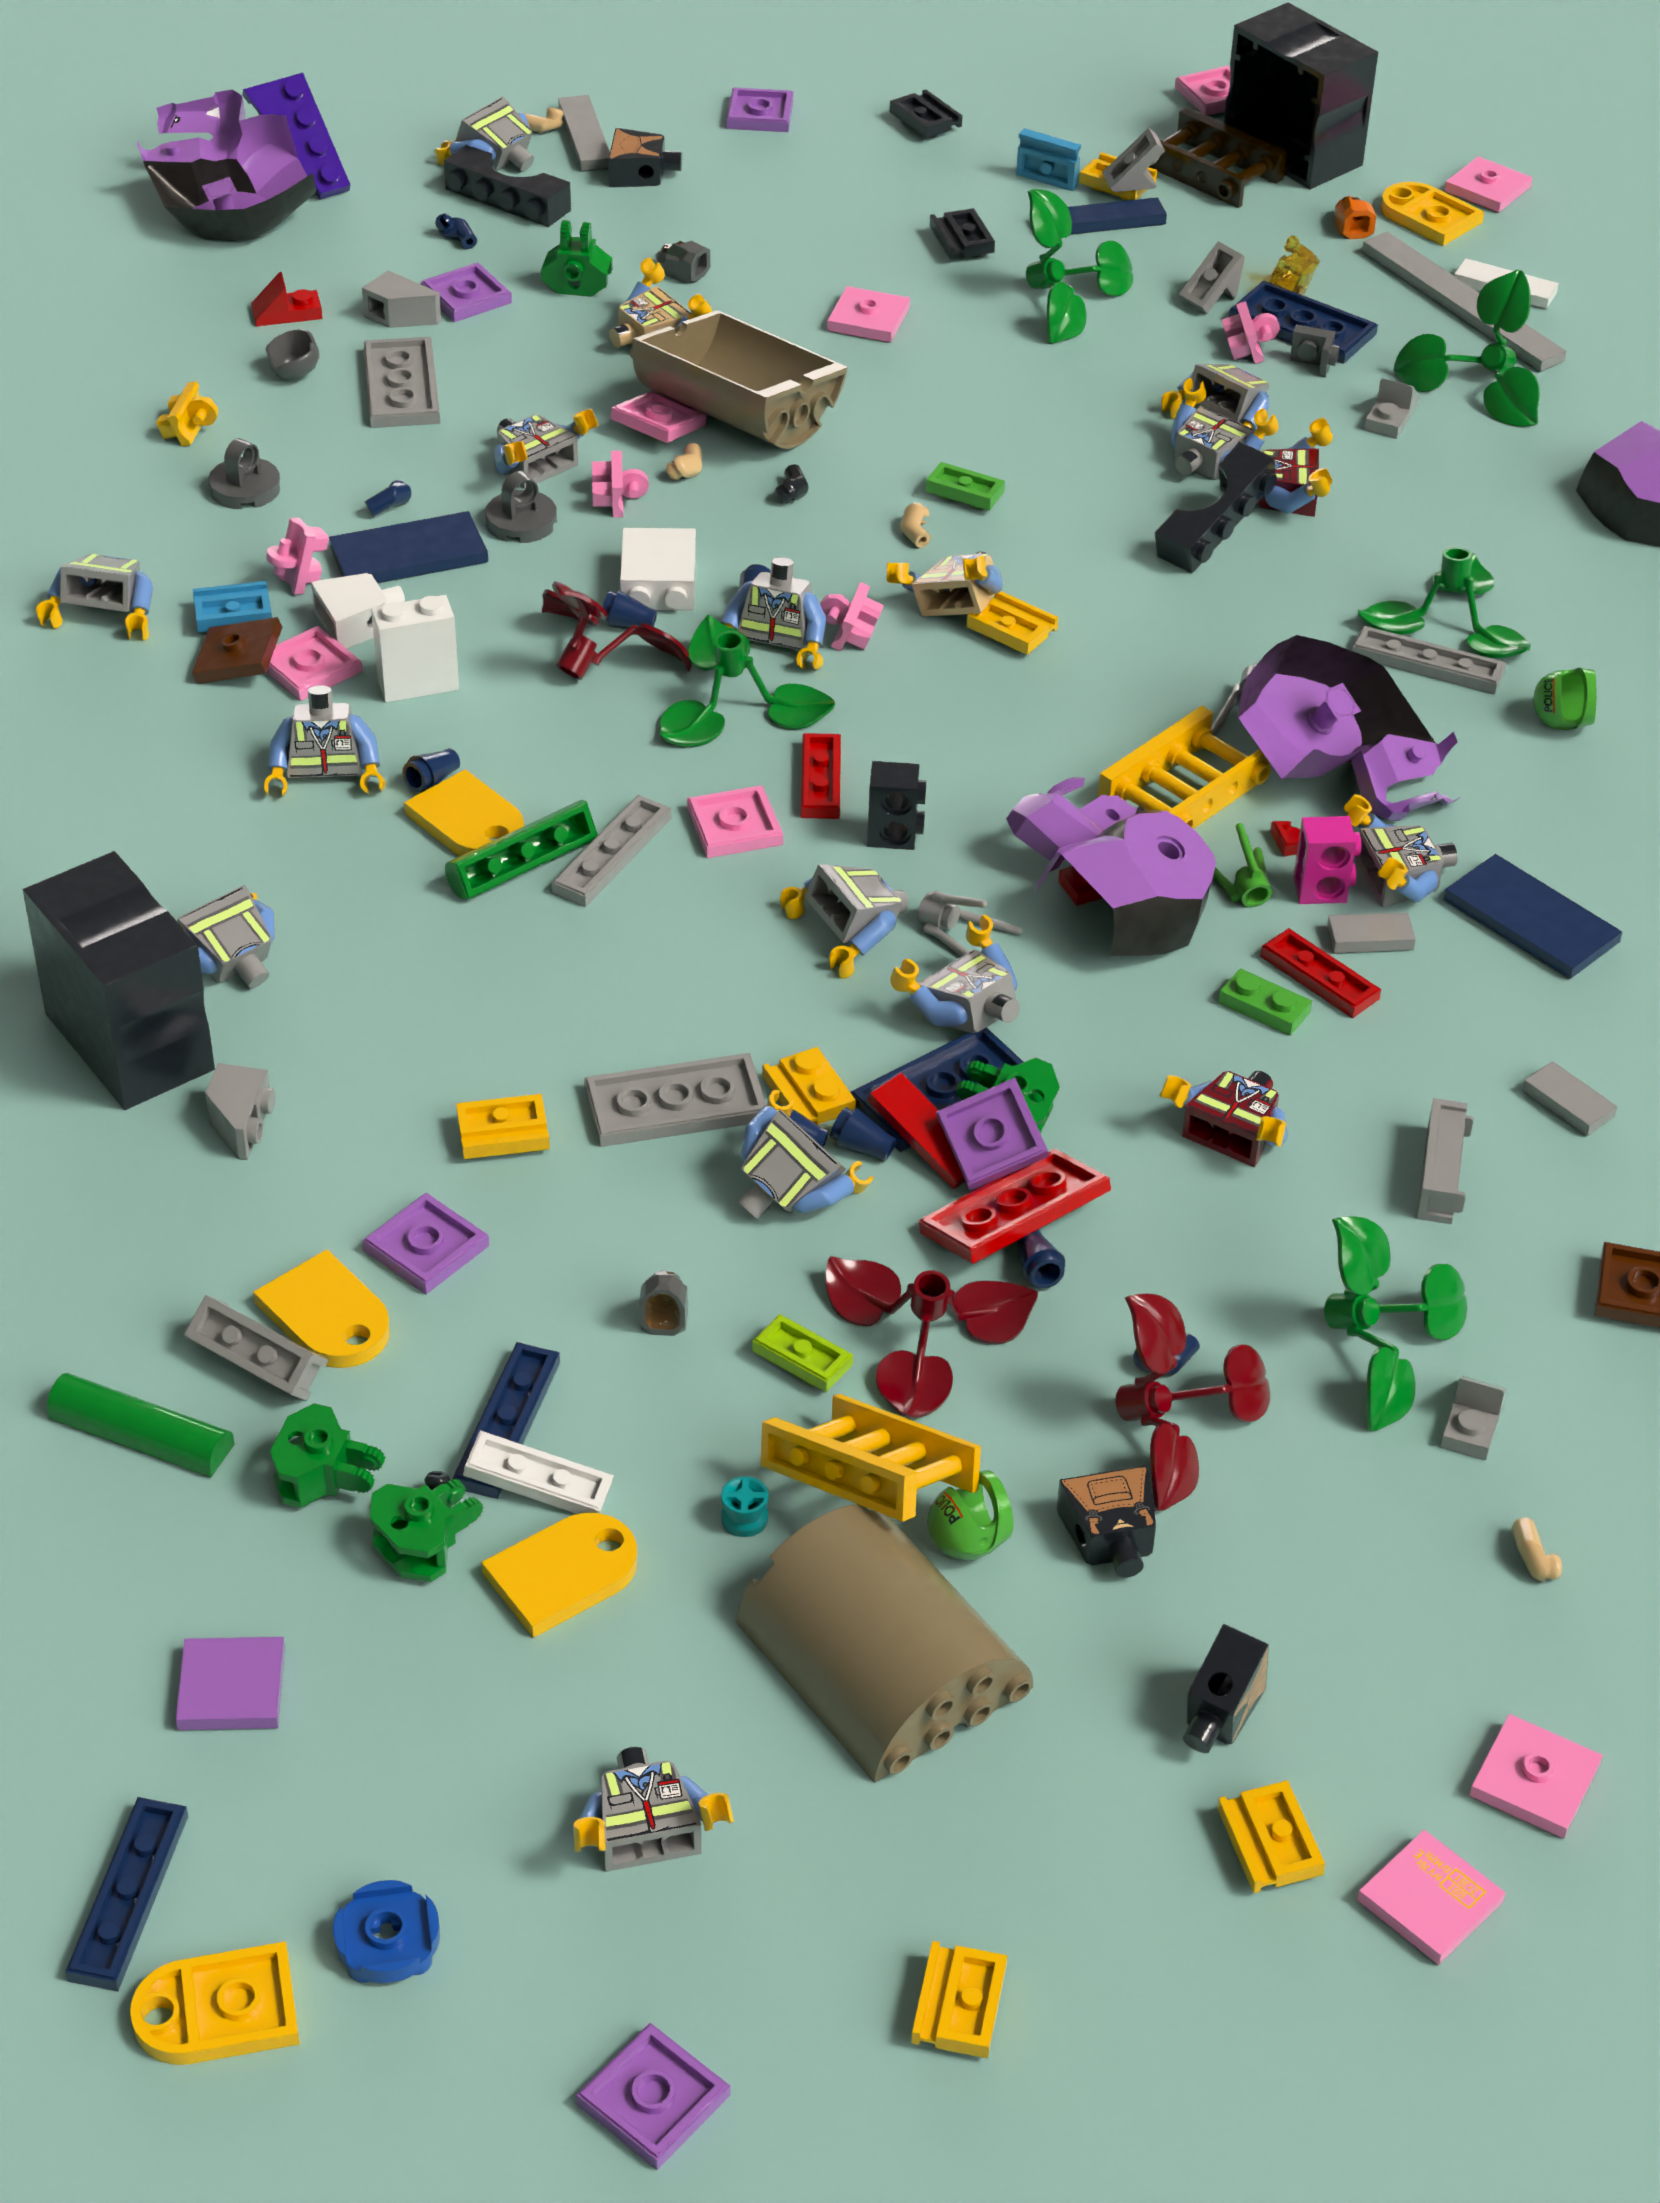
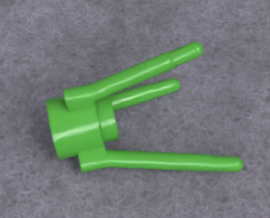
M1237 823L1236 830L1247 865L1236 872L1234 884L1216 867L1213 877L1228 892L1231 901L1236 902L1241 899L1245 906L1257 907L1269 900L1273 890L1268 881L1261 848L1256 847L1253 854L1243 824Z

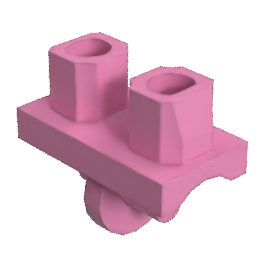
M1244 301L1236 304L1239 314L1222 319L1233 359L1237 360L1252 355L1254 363L1257 364L1264 361L1258 341L1266 342L1275 338L1280 330L1277 318L1269 313L1260 314L1252 320L1247 303Z
M611 451V461L592 462L593 507H612L613 517H623V496L633 499L643 496L648 491L649 481L647 475L641 470L628 469L622 472V451Z
M290 518L286 537L280 539L279 546H272L267 549L266 560L275 566L274 574L292 587L291 592L294 595L304 594L306 584L320 580L322 573L321 564L315 558H312L313 552H324V550H327L329 537L320 527H308L300 518Z
M860 582L851 603L841 594H829L822 599L820 605L826 615V622L831 625L840 624L831 647L841 651L845 642H848L860 649H865L884 605L866 597L870 586Z

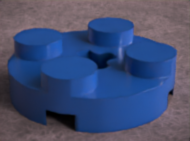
M384 1880L362 1886L353 1893V1900L346 1904L343 1911L342 1907H340L335 1915L333 1936L337 1956L348 1969L350 1977L360 1983L370 1981L392 1983L407 1979L413 1975L424 1974L432 1965V1956L437 1950L440 1941V1925L436 1906L427 1895L425 1899L421 1894L413 1892L412 1885L402 1881ZM386 1923L391 1924L394 1931H400L390 1939H381L373 1935L380 1933L381 1925Z

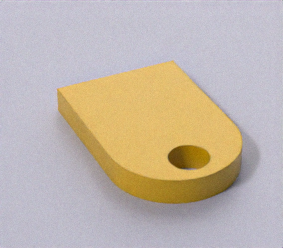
M1396 183L1386 188L1382 195L1381 211L1388 219L1442 246L1483 223L1484 211L1424 183Z
M466 769L404 802L405 815L458 856H462L492 842L490 840L492 838H500L524 827V820L520 811Z
M327 1249L253 1291L255 1305L294 1343L327 1358L326 1366L347 1368L366 1363L375 1358L385 1348L389 1340V1316L385 1305ZM357 1336L368 1339L359 1345H352L346 1342L350 1338Z
M580 1513L569 1516L482 1561V1574L534 1638L624 1589L632 1580L637 1569V1544L630 1529L618 1519L600 1513ZM613 1540L621 1544L618 1549L613 1551H604L597 1547L601 1542Z
M286 1941L177 1960L155 1969L140 1983L131 2002L130 2016L136 2040L141 2048L151 2057L161 2062L187 2065L299 2045ZM157 2008H167L173 2012L171 2018L163 2024L152 2025L144 2020L150 2011Z

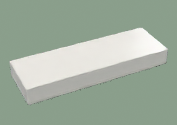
M1465 258L1454 276L1474 290L1481 291L1491 280L1512 271ZM1526 275L1530 287L1531 305L1547 309L1557 294L1559 283Z
M481 1430L463 1473V1476L576 1514L601 1513L614 1475Z

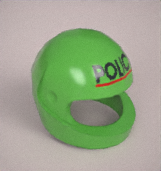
M1578 667L1572 670L1553 671L1542 677L1537 683L1533 696L1534 709L1546 725L1558 730H1571L1592 725L1595 722L1597 700L1595 670Z
M990 1470L980 1471L979 1491L974 1493L960 1488L955 1490L953 1487H947L940 1492L931 1504L928 1512V1532L934 1545L942 1553L950 1558L963 1561H975L990 1554L1012 1535L1013 1514L1006 1490L997 1475ZM983 1486L987 1490L993 1505L994 1518L992 1521L985 1505Z

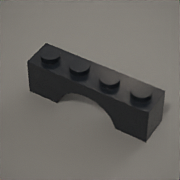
M467 144L444 160L445 189L546 227H550L571 211L570 182L547 173L529 177H513L501 174L493 168L492 153L468 146Z
M1239 441L1218 464L1220 489L1224 492L1222 497L1212 505L1202 509H1176L1155 531L1157 557L1190 573H1193L1202 563L1207 562L1213 550L1223 540L1231 536L1236 525L1244 517H1248L1259 500L1265 494H1269L1275 487L1277 475L1275 474L1274 457Z

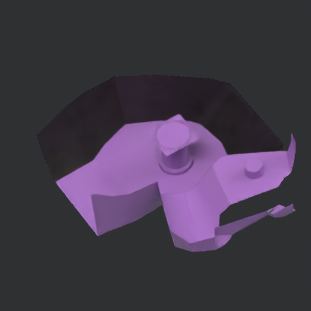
M233 89L215 92L213 97L180 104L170 103L156 108L159 116L157 121L159 134L210 133L213 136L211 140L208 141L198 137L163 143L152 150L143 149L137 140V147L144 166L166 210L184 227L204 239H255L286 219L316 193L313 173L307 176L297 157L286 115L266 114L245 119L243 97Z
M1640 421L1593 452L1576 489V492L1592 514L1606 528L1625 541L1660 546V431L1643 421Z
M1295 635L1270 649L1247 676L1239 702L1238 718L1281 779L1322 776L1342 764L1351 762L1360 794L1370 803L1372 807L1371 812L1385 819L1395 821L1403 819L1411 810L1438 801L1447 805L1459 799L1451 800L1449 797L1440 795L1435 791L1396 803L1386 801L1387 787L1399 781L1433 775L1436 768L1442 764L1446 755L1458 741L1453 731L1442 742L1436 743L1385 667L1373 659L1330 642Z
M1082 777L1068 778L1054 785L1047 792L1048 794L1036 793L1024 796L1011 810L1006 820L1014 836L1050 861L1036 884V893L1048 873L1059 868L1064 859H1066L1111 905L1114 913V934L1110 956L1165 954L1189 945L1207 903L1216 861L1214 854L1201 836L1181 818L1168 811L1145 810L1142 806L1134 808L1118 795H1101L1081 809H1078L1062 795L1083 787L1086 778Z

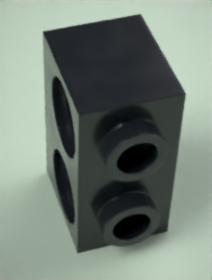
M872 761L869 786L867 847L915 849L916 834H924L925 811L917 810L918 804H925L927 781L919 780L920 764Z

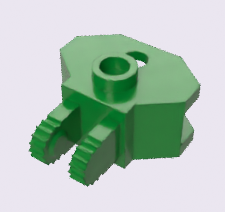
M562 220L560 244L547 252L541 268V279L558 294L591 297L607 287L608 275L613 270V258L596 245V239H592L591 223L583 222L580 228V237H572L570 221ZM569 281H579L580 285L572 286Z
M1036 1057L1015 1066L1005 1063L1001 1070L978 1060L970 1061L965 1074L973 1081H960L955 1090V1094L958 1095L957 1097L960 1100H964L1015 1078L1041 1134L1054 1106L1053 1101L1060 1088L1052 1064Z
M315 1403L287 1416L270 1450L271 1460L276 1469L273 1475L274 1483L282 1503L299 1508L327 1494L337 1496L339 1489L368 1493L369 1490L371 1491L375 1479L373 1478L374 1475L366 1469L369 1471H379L386 1458L381 1449L379 1450L372 1445L368 1446L366 1443L351 1440L350 1431L340 1428L332 1407ZM294 1436H299V1437H297V1438L291 1440L290 1443H289V1440H290L292 1437H294Z
M451 1479L433 1490L426 1484L418 1489L386 1484L374 1491L371 1497L370 1523L374 1527L373 1548L400 1577L432 1582L447 1571L448 1548L456 1544L455 1534L468 1527L470 1523L473 1524L475 1520H478V1517L483 1512V1504L474 1496L460 1502L463 1495L466 1494V1488L457 1479ZM394 1550H396V1551H397L398 1553H400V1554H405V1555H398V1554H396V1553L394 1552Z

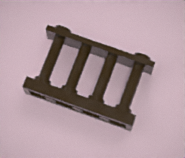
M1186 107L1179 111L1177 132L1164 140H1160L1165 152L1160 155L1155 164L1149 166V168L1156 169L1157 172L1240 208L1243 204L1244 187L1258 176L1275 184L1284 180L1287 151ZM1185 143L1194 148L1187 152L1177 146ZM1210 154L1219 159L1212 163L1202 157ZM1235 165L1244 169V171L1236 174L1227 169Z

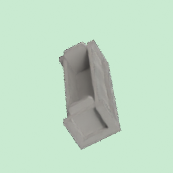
M1433 1098L1427 1127L1417 1219L1452 1224L1454 1212L1461 1213L1463 1211L1466 1194L1458 1191L1463 1138L1471 1135L1474 1121L1472 1116L1466 1115L1467 1103Z
M206 1294L184 1336L290 1395L306 1401L311 1394L308 1389L320 1366L325 1368L328 1362L327 1358L301 1347L230 1308L225 1302Z

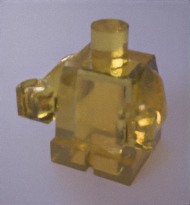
M1292 235L1287 238L1284 245V250L1291 252L1292 255L1288 257L1283 255L1279 259L1277 266L1271 274L1269 283L1304 295L1320 260L1311 250L1300 244L1296 236Z

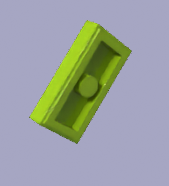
M780 1313L752 1341L753 1352L824 1392H827L853 1365L852 1353Z

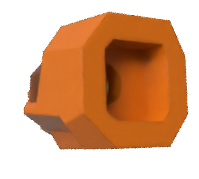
M1351 196L1343 197L1342 200L1338 201L1335 206V226L1340 235L1348 239H1363L1374 234L1376 214L1370 203Z

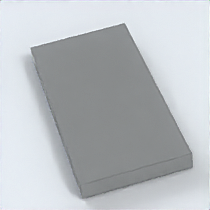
M431 337L365 340L364 353L371 428L440 424Z
M750 1053L584 1077L585 1092L600 1147L747 1125L763 1107L767 1106Z

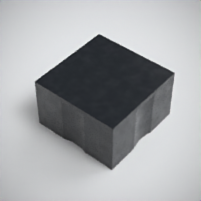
M1289 2L1234 25L1230 59L1231 78L1226 98L1224 124L1287 151L1284 175L1309 190L1363 166L1378 51Z
M115 851L22 889L45 1014L124 1110L215 1070L210 1029L204 1006V986L198 945L175 918L155 900L144 883Z

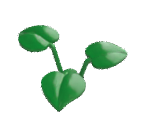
M1032 189L1027 191L1030 200L1031 230L1038 244L1051 249L1039 255L1040 261L1030 263L1027 266L1026 279L1028 284L1034 289L1051 288L1047 299L1048 343L1053 344L1080 335L1086 325L1085 304L1080 296L1074 294L1072 286L1060 282L1064 276L1098 272L1097 286L1099 290L1108 296H1120L1126 293L1132 286V264L1126 250L1116 241H1105L1098 246L1095 254L1097 265L1065 269L1061 261L1050 258L1062 247L1061 239L1071 234L1072 220L1070 211L1065 202L1056 194L1047 190Z
M1522 270L1512 271L1491 280L1480 291L1476 306L1479 318L1486 324L1494 325L1493 333L1497 340V343L1486 346L1481 356L1445 355L1446 342L1442 337L1435 334H1422L1411 339L1400 350L1394 364L1395 375L1405 384L1413 386L1416 391L1429 392L1439 388L1445 382L1448 376L1446 361L1483 364L1486 369L1496 372L1495 378L1497 380L1489 384L1483 393L1484 405L1488 413L1495 419L1509 425H1537L1540 398L1538 381L1535 375L1528 369L1514 367L1516 364V354L1513 349L1505 346L1507 340L1500 333V328L1509 333L1517 332L1528 319L1531 294L1525 273Z
M1451 547L1443 551L1441 570L1434 574L1433 584L1420 608L1416 609L1415 606L1407 602L1390 600L1376 603L1365 610H1358L1360 619L1372 628L1398 635L1410 634L1421 630L1425 626V620L1421 616L1427 613L1437 589L1456 593L1462 592L1467 594L1472 626L1475 634L1467 638V646L1471 651L1487 658H1505L1524 653L1531 648L1530 643L1511 628L1491 625L1484 629L1479 624L1474 595L1493 589L1495 580L1491 573L1481 565L1475 553L1461 547Z
M707 615L696 629L691 639L688 653L691 664L696 668L704 671L715 670L710 702L707 706L695 700H684L672 704L661 717L660 738L668 743L684 747L700 746L716 739L725 726L723 715L713 711L717 705L722 675L737 677L742 674L745 668L749 670L765 702L772 704L768 709L770 720L780 727L802 729L811 726L834 709L835 701L827 694L802 684L780 685L776 688L774 696L770 695L754 666L753 657L748 656L751 648L749 639L738 630L728 627L712 616Z
M1356 1216L1337 1217L1332 1219L1337 1234L1340 1276L1346 1289L1344 1293H1333L1327 1298L1324 1306V1316L1331 1328L1347 1329L1348 1336L1359 1337L1379 1347L1371 1356L1367 1372V1431H1378L1402 1419L1411 1409L1415 1398V1375L1413 1367L1408 1360L1398 1359L1399 1349L1396 1346L1364 1330L1378 1321L1380 1313L1424 1311V1329L1426 1334L1437 1340L1450 1339L1459 1333L1467 1317V1299L1464 1295L1465 1286L1460 1274L1454 1267L1448 1264H1435L1427 1270L1422 1280L1421 1295L1424 1303L1378 1305L1377 1301L1368 1294L1379 1287L1378 1277L1383 1276L1389 1269L1391 1256L1388 1238L1384 1230L1369 1219Z

